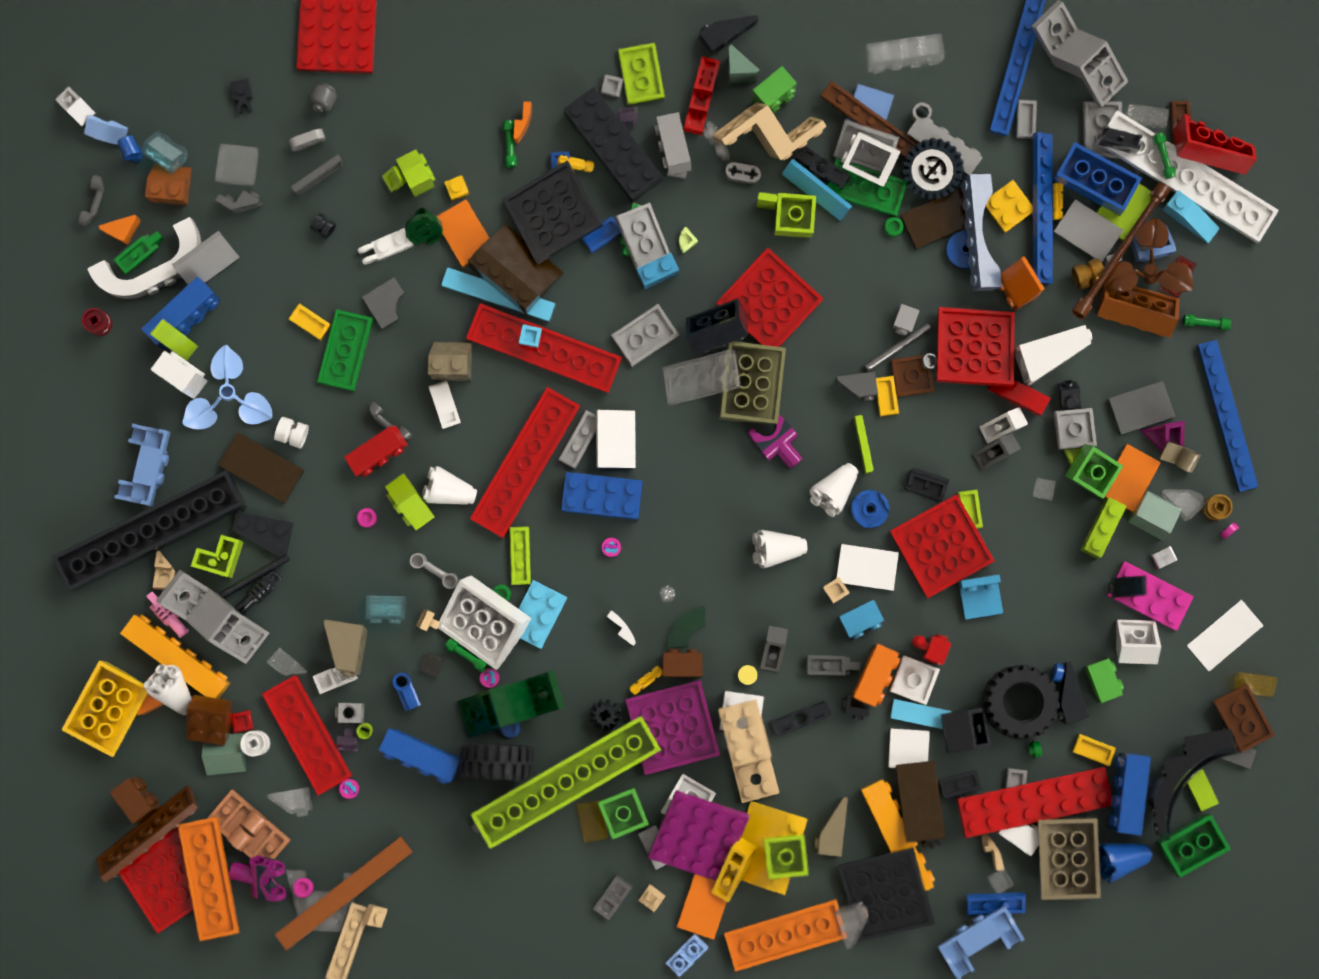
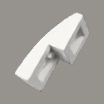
M611 610L607 617L622 628L618 635L634 646L636 642L631 631L623 620Z
M336 668L328 669L313 676L320 694L355 681L358 677L357 675L354 678L345 677Z

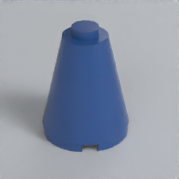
M1098 844L1100 876L1103 880H1108L1107 883L1114 882L1148 864L1152 858V850L1146 844Z

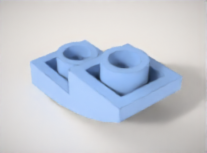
M90 115L87 117L84 134L118 145L117 141L127 135L128 128L112 120L106 122Z
M695 933L669 958L666 964L680 977L709 946Z

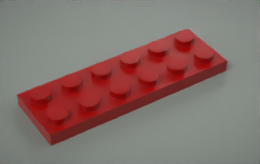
M297 675L292 676L262 694L317 795L326 792L353 776Z

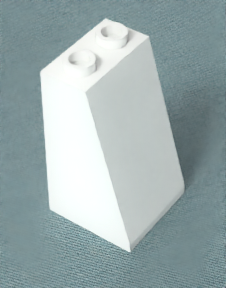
M1086 325L1019 345L1014 350V355L1024 385L1030 386L1089 346L1092 334L1086 328Z

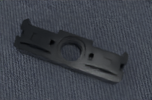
M806 146L800 148L794 156L796 162L799 161L808 167L810 172L824 181L827 179L834 185L839 186V190H843L845 183H848L850 180L847 172ZM819 164H826L827 169L825 172L820 173L817 171Z
M822 700L823 703L820 702L808 707L809 709L807 707L789 713V717L787 715L776 719L774 723L771 720L770 724L775 736L784 735L830 717L831 712L827 702ZM798 713H804L806 716V721L803 724H798L795 721V716Z

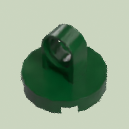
M424 207L419 208L414 216L405 224L406 238L416 245H420V242H427V245H430L442 237V221Z

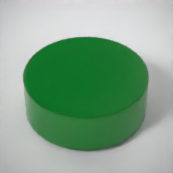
M897 217L889 218L884 224L885 233L890 237L899 236L903 231V222Z
M497 585L492 590L506 601H509L511 598V591L505 585Z

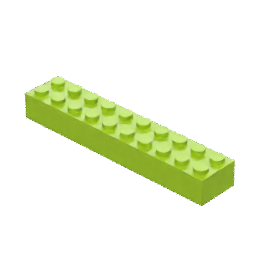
M640 716L472 813L471 816L491 849L661 749L643 717Z

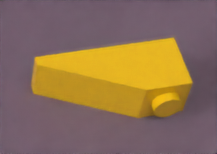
M740 838L739 842H736L731 847L711 893L726 902L730 901L751 863L757 846Z

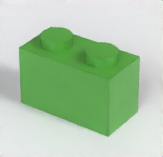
M1109 658L1084 666L1098 703H1103L1123 695V684L1120 679L1117 680L1115 672H1117L1116 666Z

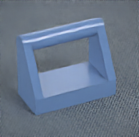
M1169 229V239L1166 246L1163 248H1153L1154 259L1173 255L1176 252L1175 243ZM1135 236L1131 242L1135 263L1150 260V249L1141 251Z

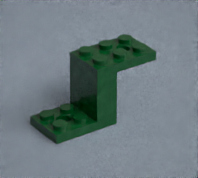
M554 670L457 701L468 738L565 708Z

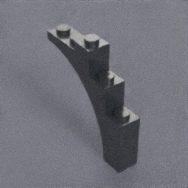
M1232 729L1184 737L1185 744H1182L1184 755L1164 759L1165 766H1162L1164 778L1148 780L1146 801L1151 806L1153 816L1157 820V823L1154 824L1155 833L1160 836L1162 841L1171 840L1170 823L1172 811L1178 796L1191 778L1207 765L1223 757L1238 754L1236 739Z

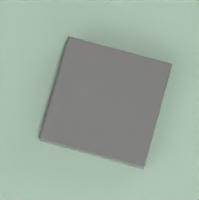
M1092 408L1053 412L1058 450L1082 448L1084 444L1097 446Z

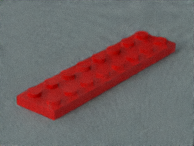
M481 303L466 337L469 341L606 393L610 391L622 357ZM523 324L542 328L538 348L519 344Z
M549 387L546 388L470 517L472 521L502 538L505 537L581 407L580 405Z
M1100 767L958 798L956 801L964 838L1036 823L1038 820L1054 819L1111 806L1112 795L1106 768Z

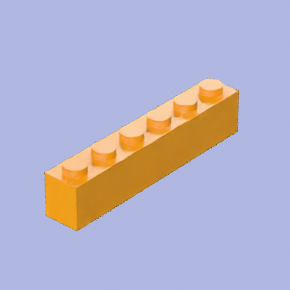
M143 614L141 616L133 615L120 633L159 663L166 666L175 665L179 667L185 682L205 697L217 699L221 697L230 684L225 674L220 671L217 673L213 671L210 663L202 660V662L198 660L195 652L189 648L187 650L180 646L182 643L174 637L171 639L167 637L164 629L159 626H152L150 624L151 620Z
M880 779L861 788L860 790L890 852L914 847L926 891L933 888L932 882L935 879L931 871H926L923 865L926 863V860L922 853L918 854L915 848L918 845L917 842L906 843L903 818L900 817L898 812L901 809L897 800H892L889 794L892 792L889 783H884Z

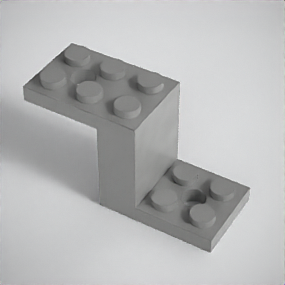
M1058 0L1032 25L1053 65L1082 78L1098 106L1103 107L1128 82L1107 41L1079 30L1062 1ZM1057 23L1056 30L1053 32V26ZM1107 76V79H1106L1107 81H1106L1105 84H1103V81H1104L1105 77Z
M181 570L178 571L156 600L166 609L185 619L207 641L247 664L269 635L267 630L240 614L218 593ZM186 591V595L183 598H179L181 593ZM244 636H247L244 642H240Z

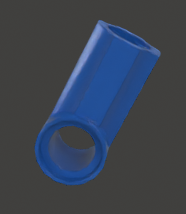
M132 135L125 136L117 141L124 160L134 161L135 163L142 161L144 152L135 142Z
M400 672L395 675L392 681L393 686L398 692L405 711L421 705L410 675L406 672ZM399 676H404L407 679L406 686L398 685L397 678Z

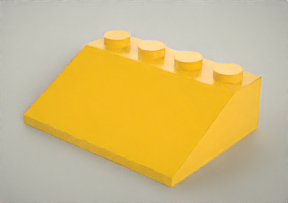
M99 661L62 730L114 757L148 695L147 690L144 688V683L106 661Z
M750 801L747 811L749 820L741 838L757 846V849L741 880L785 895L790 877L768 879L764 838L803 834L807 818Z

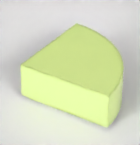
M687 227L682 230L679 238V246L683 254L698 242Z

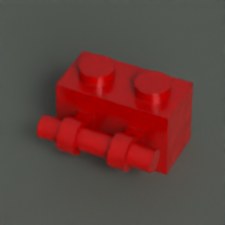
M940 634L930 636L927 642L920 635L912 639V645L923 650L921 659L938 666L944 664L952 643L947 642L948 638Z

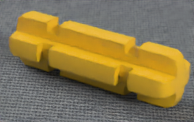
M562 155L557 159V165L568 160L573 169L581 171L584 169L587 172H592L594 169L593 161H584V159L573 157L567 158V156Z
M1060 183L1053 184V220L1057 221L1063 218V211H1061L1063 209V194L1061 193L1063 185Z
M659 666L654 667L652 672H648L636 684L629 687L630 691L637 695L641 692L642 688H646L655 681L656 677L659 678L663 674V670Z

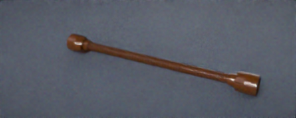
M1163 182L1157 183L1150 194L1149 204L1123 240L1121 246H1119L1094 286H1092L1090 292L1083 299L1080 298L1071 312L1074 316L1083 320L1086 318L1093 307L1091 303L1095 295L1135 238L1138 228L1145 223L1155 206L1159 202L1163 203L1170 193L1171 188Z

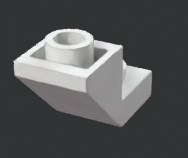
M447 381L429 386L442 428L461 423Z

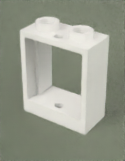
M859 132L858 135L854 134L849 145H852L849 153L845 152L841 160L844 163L842 168L884 187L901 151L862 132ZM861 139L891 153L880 178L849 165Z

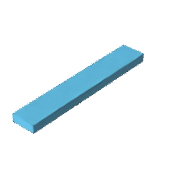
M447 267L441 284L442 287L523 313L484 279ZM540 298L526 315L550 322L555 303Z

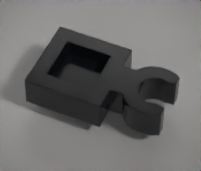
M243 79L230 82L233 101H239L237 104L239 114H242L241 109L243 106H247L248 111L252 112V106L248 102V99H253L250 80Z

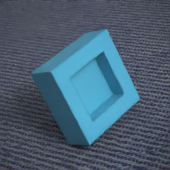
M523 324L519 344L538 348L542 328Z

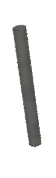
M926 323L865 364L864 366L867 371L872 370L931 330L930 325Z

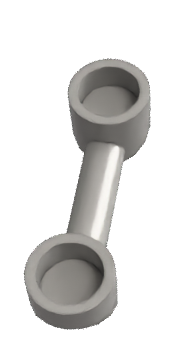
M415 553L410 557V565L413 568L423 567L442 579V584L445 588L452 589L457 586L458 577L456 574H447L428 562L424 554Z

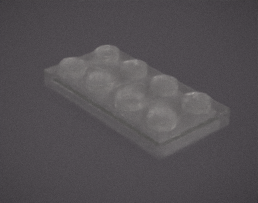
M733 349L663 367L669 405L740 388L735 350Z

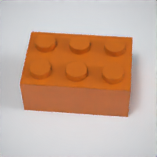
M874 644L851 698L871 707L880 705L884 698L882 691L884 687L889 686L892 680L890 673L899 664V653L880 644Z

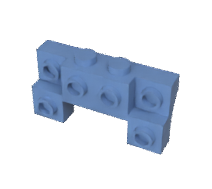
M132 424L134 429L132 437L128 442L141 446L132 482L118 481L120 484L118 495L115 494L114 498L153 507L157 488L159 489V486L164 481V466H167L169 461L166 449L171 432Z
M1003 905L988 915L983 916L980 914L972 919L973 923L968 926L964 924L955 930L956 933L951 938L937 946L956 979H962L963 975L974 971L967 957L1000 938L1008 950L1015 943L1025 940L1006 906Z

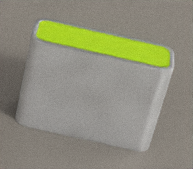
M1171 546L1151 555L1157 569L1178 560Z

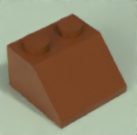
M153 164L147 178L145 197L150 202L188 205L192 168Z

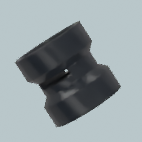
M321 213L313 219L310 225V229L314 232H320V236L324 239H328L336 228V223L328 221Z

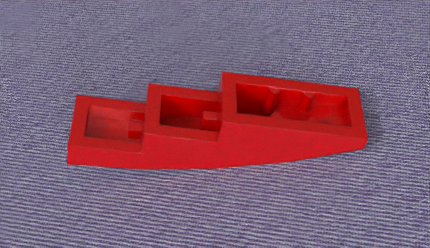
M702 56L683 131L702 135L720 66L719 60Z

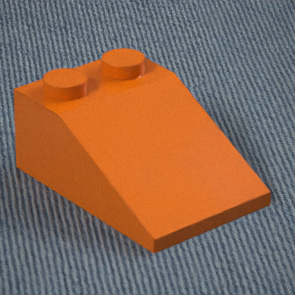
M1025 256L1001 273L1002 287L999 290L1005 292L1008 305L1011 308L1014 307L1015 310L1035 300L1044 290Z

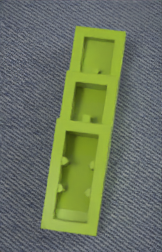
M164 319L151 332L153 337L186 361L199 347Z

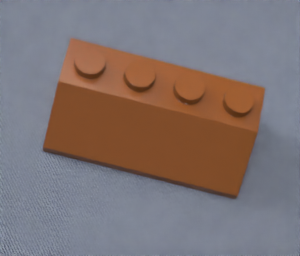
M1138 286L1126 292L1104 289L1103 287L1097 316L1105 320L1119 322L1122 325L1138 328L1141 331H1149L1162 337L1171 338L1179 320L1180 299Z

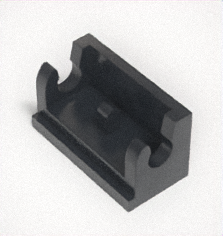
M1105 125L1102 127L1098 145L1136 154L1140 150L1141 145L1139 142L1143 135L1109 128V126Z
M912 468L905 489L942 501L950 479Z

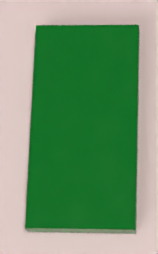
M836 158L834 165L847 172L850 180L848 183H845L843 190H839V186L828 181L827 186L846 202L897 217L908 181L905 182L904 179L889 175L883 187L842 168L844 165L841 162L842 159ZM851 162L849 164L877 178H880L882 173Z
M338 309L335 310L317 383L355 392L373 318Z

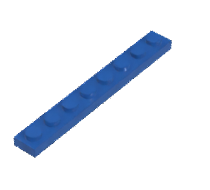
M1046 0L1025 1L989 132L1008 136L1036 38L1032 25L1042 16Z
M1036 132L1033 133V271L1041 284L1049 285L1053 284V134Z
M1214 340L1198 344V352L1237 490L1241 492L1257 488L1258 483L1218 342Z

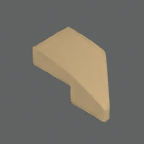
M157 551L153 588L165 590L175 577L176 572L162 553Z
M982 834L983 851H991L994 870H1004L1002 857L997 846L988 834Z

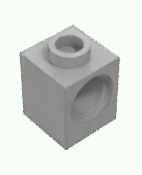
M901 304L892 327L896 330L895 332L904 336L906 334L910 335L920 310Z
M339 703V706L335 708V718H338L339 723H364L365 703ZM348 707L354 710V715L350 719L345 716V710Z

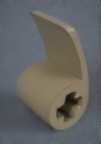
M1167 442L1160 460L1176 464L1179 468L1193 473L1201 455L1186 447Z

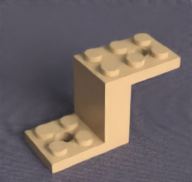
M756 102L711 136L715 142L726 146L736 142L737 137L742 133L746 134L753 130L770 157L786 160L792 156L794 150L804 147L810 138L819 136L823 132L822 129L827 126L823 120L810 117L786 134L769 106Z
M757 699L718 709L742 803L779 794L770 759L772 756ZM741 717L748 720V726L745 729H740L737 726V720ZM755 773L761 776V782L758 785H754L750 781L751 775Z

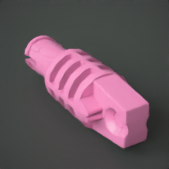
M153 592L146 596L153 603L150 609L164 625L170 626L179 638L189 631L179 620L178 615L156 601L158 597Z

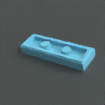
M894 699L890 718L943 729L940 714L951 711Z

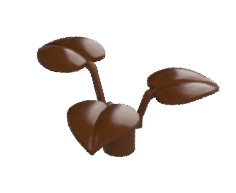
M1152 218L1142 224L1136 232V240L1139 245L1150 247V264L1143 268V272H1140L1137 269L1133 270L1130 262H1118L1103 286L1104 289L1118 292L1130 291L1138 282L1136 274L1140 275V278H1144V281L1148 284H1154L1159 280L1160 285L1164 289L1173 292L1193 291L1194 284L1192 272L1184 263H1171L1167 270L1162 269L1158 272L1157 266L1154 265L1153 248H1163L1168 242L1169 233L1166 225L1161 220Z

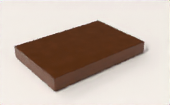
M1248 683L1212 701L1226 729H1232L1239 753H1243L1275 736Z

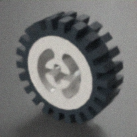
M930 138L929 140L924 139L922 142H918L910 150L903 164V174H905V182L908 181V187L910 189L913 188L915 194H921L920 197L922 198L926 196L928 199H940L942 196L946 197L955 190L964 172V161L961 159V153L957 152L955 145L952 146L950 145L951 142H945L941 138ZM929 156L939 157L946 165V172L943 171V163L941 162L928 177L930 179L938 178V181H931L922 174L921 165L924 166V174L926 175L939 160L937 158L929 159Z

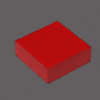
M250 710L231 715L234 733L254 729Z

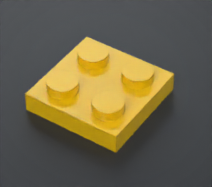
M1014 180L991 195L985 206L1004 233L1033 213V205Z

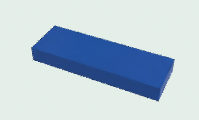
M1025 892L966 894L967 915L990 914L1003 905L1006 906L1010 914L1026 913Z

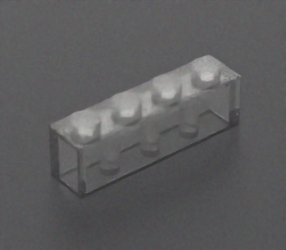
M941 33L866 44L865 47L868 71H873L874 73H880L884 69L889 68L900 70L903 66L909 65L913 68L919 67L923 63L935 65L943 61L945 56Z

